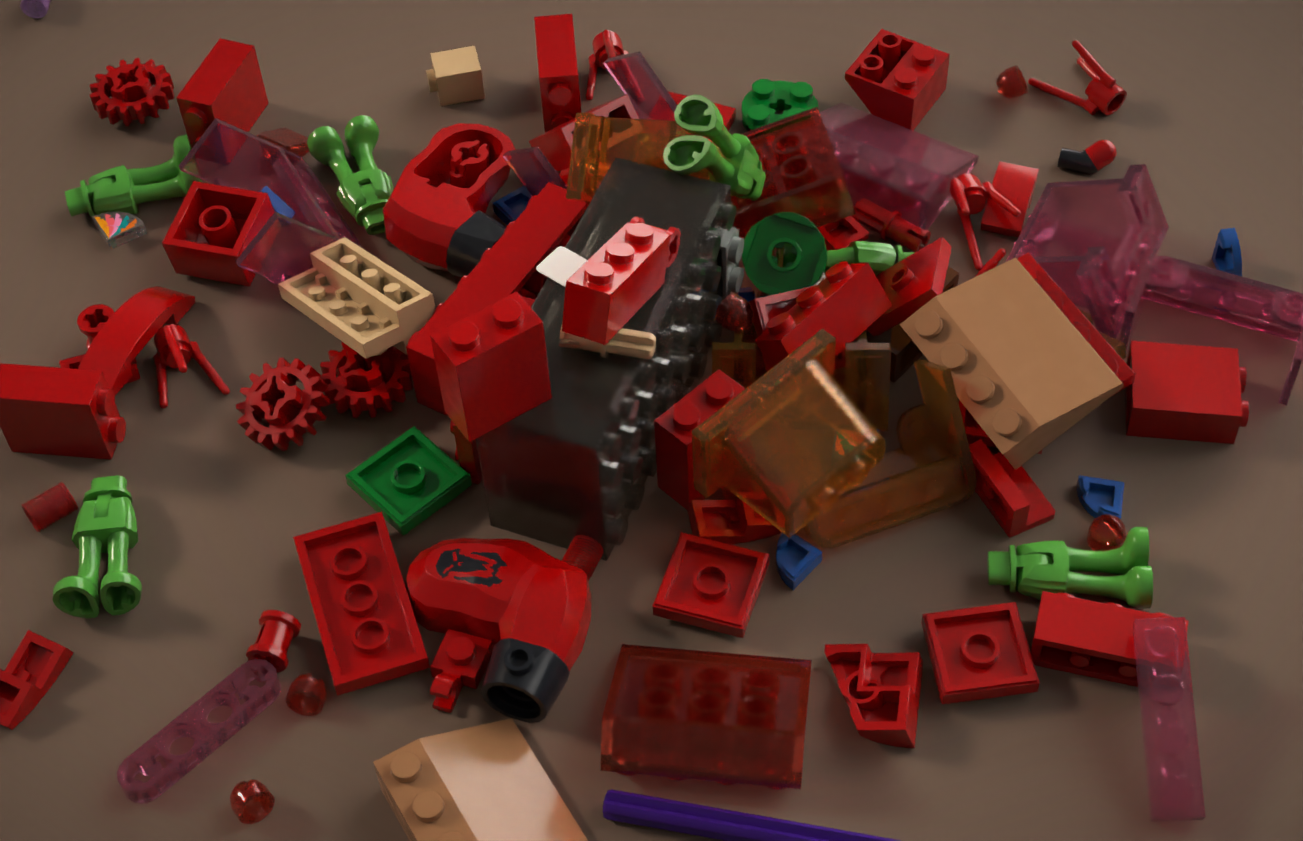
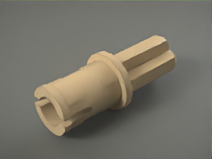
M561 325L559 346L563 348L600 353L602 358H607L609 353L651 359L655 352L656 336L649 332L621 328L606 345L563 332Z

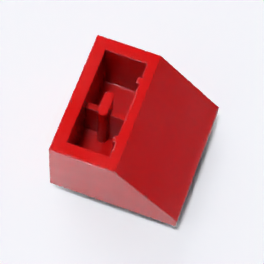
M881 29L845 72V80L877 121L911 134L946 90L950 54Z

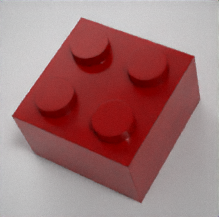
M193 181L162 245L177 274L250 286L279 226V221L268 193Z

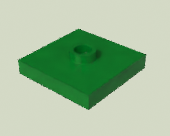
M415 426L345 475L347 485L375 511L382 512L384 519L402 536L472 485L471 475Z

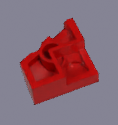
M825 644L824 653L836 676L837 684L847 702L859 735L884 745L915 748L923 672V660L920 653H872L868 644Z

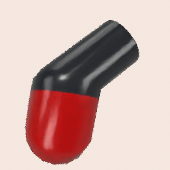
M1099 140L1082 152L1062 148L1057 167L1094 174L1115 159L1117 150L1115 145L1109 140Z

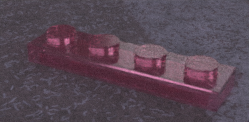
M1185 617L1134 619L1132 625L1151 821L1203 820L1206 816Z

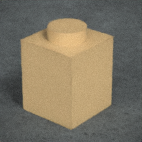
M475 46L430 53L433 69L426 70L430 93L437 91L440 106L485 99L482 72Z

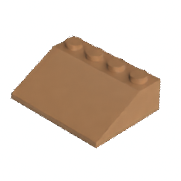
M1016 257L935 296L900 324L1015 470L1124 387L1121 380Z
M512 718L419 738L373 762L381 791L409 841H588Z

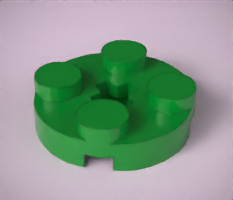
M759 79L752 84V90L745 95L742 101V124L747 130L748 126L754 131V136L763 132L777 144H790L798 141V135L805 133L807 130L809 135L814 131L818 122V101L813 95L812 86L806 82L794 83L790 81ZM783 110V114H775V111Z
M779 212L765 217L751 227L744 239L742 261L746 274L756 288L768 295L814 286L825 272L828 252L824 237L812 221L800 214ZM785 243H789L792 245L791 252L797 255L796 261L794 263L788 262L785 268L777 266L778 258L773 256V251L775 248L782 249Z

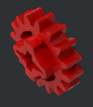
M135 58L132 64H127L123 59L120 60V66L117 68L108 65L106 66L107 74H96L97 83L90 84L89 86L92 93L90 98L94 110L98 112L99 118L104 119L108 117L110 124L113 125L119 120H123L124 125L129 126L132 120L136 119L140 124H144L145 117L149 115L153 118H158L157 110H168L170 108L168 100H172L175 97L170 73L166 72L163 64L156 67L152 59L148 60L145 64H141L140 58Z
M341 342L343 350L338 352L330 349L328 351L330 362L326 361L320 364L322 371L320 378L329 387L324 392L325 396L330 399V404H336L337 412L340 414L350 408L353 418H358L362 411H368L371 418L376 417L377 409L381 407L387 412L393 411L391 402L395 400L403 403L406 400L404 390L413 389L408 355L394 346L389 347L381 355L371 356L366 359Z
M281 357L278 359L276 368L271 367L266 362L263 364L264 373L260 377L253 373L249 375L250 380L253 382L250 388H241L239 391L246 397V400L236 404V409L243 414L237 422L246 430L245 435L256 444L259 443L270 451L274 446H277L282 451H287L289 441L291 440L299 447L302 446V435L306 432L315 436L317 431L313 426L316 420L325 421L327 418L320 411V408L330 404V399L323 394L329 387L311 365L308 364L306 366L298 358H295L290 364ZM296 381L303 383V390L296 385ZM262 419L266 420L270 424V426L265 427L263 425Z

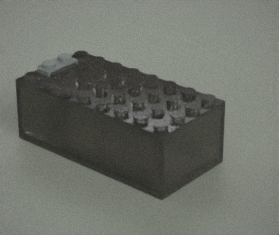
M615 158L565 248L588 260L627 222L630 223L634 216L644 218L645 224L668 230L671 226L680 229L679 250L674 262L669 268H666L664 284L622 327L654 334L656 336L654 355L651 359H643L608 353L607 358H602L600 353L560 347L559 342L561 339L559 337L563 322L565 287L547 278L531 308L543 321L552 399L476 439L491 526L568 549L572 539L578 535L591 537L603 547L604 553L601 559L605 561L608 560L614 546H620L623 543L628 529L627 519L632 510L637 511L641 506L645 492L644 484L647 477H654L657 472L654 420L692 391V384L695 379L700 380L703 377L707 365V353L710 348L715 349L722 333L721 324L724 318H731L735 309L736 295L731 294V291L738 293L744 278V268L739 267V261L744 249V238L739 237V229L732 227L736 215V206L731 205L730 185L690 175H679L673 171Z

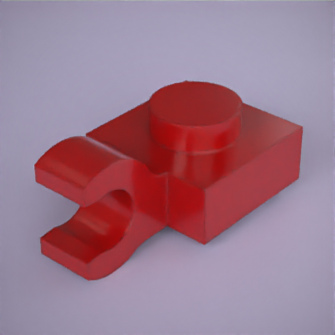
M450 629L447 630L430 665L432 677L435 678L430 688V694L436 696L432 704L434 709L451 713L463 686L477 689L493 652L492 640Z

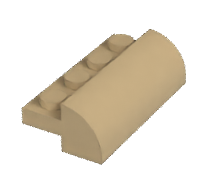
M346 237L311 252L313 268L278 284L282 299L366 359L383 354L391 346L408 355L406 346L409 339L416 331H420L435 310L433 293Z

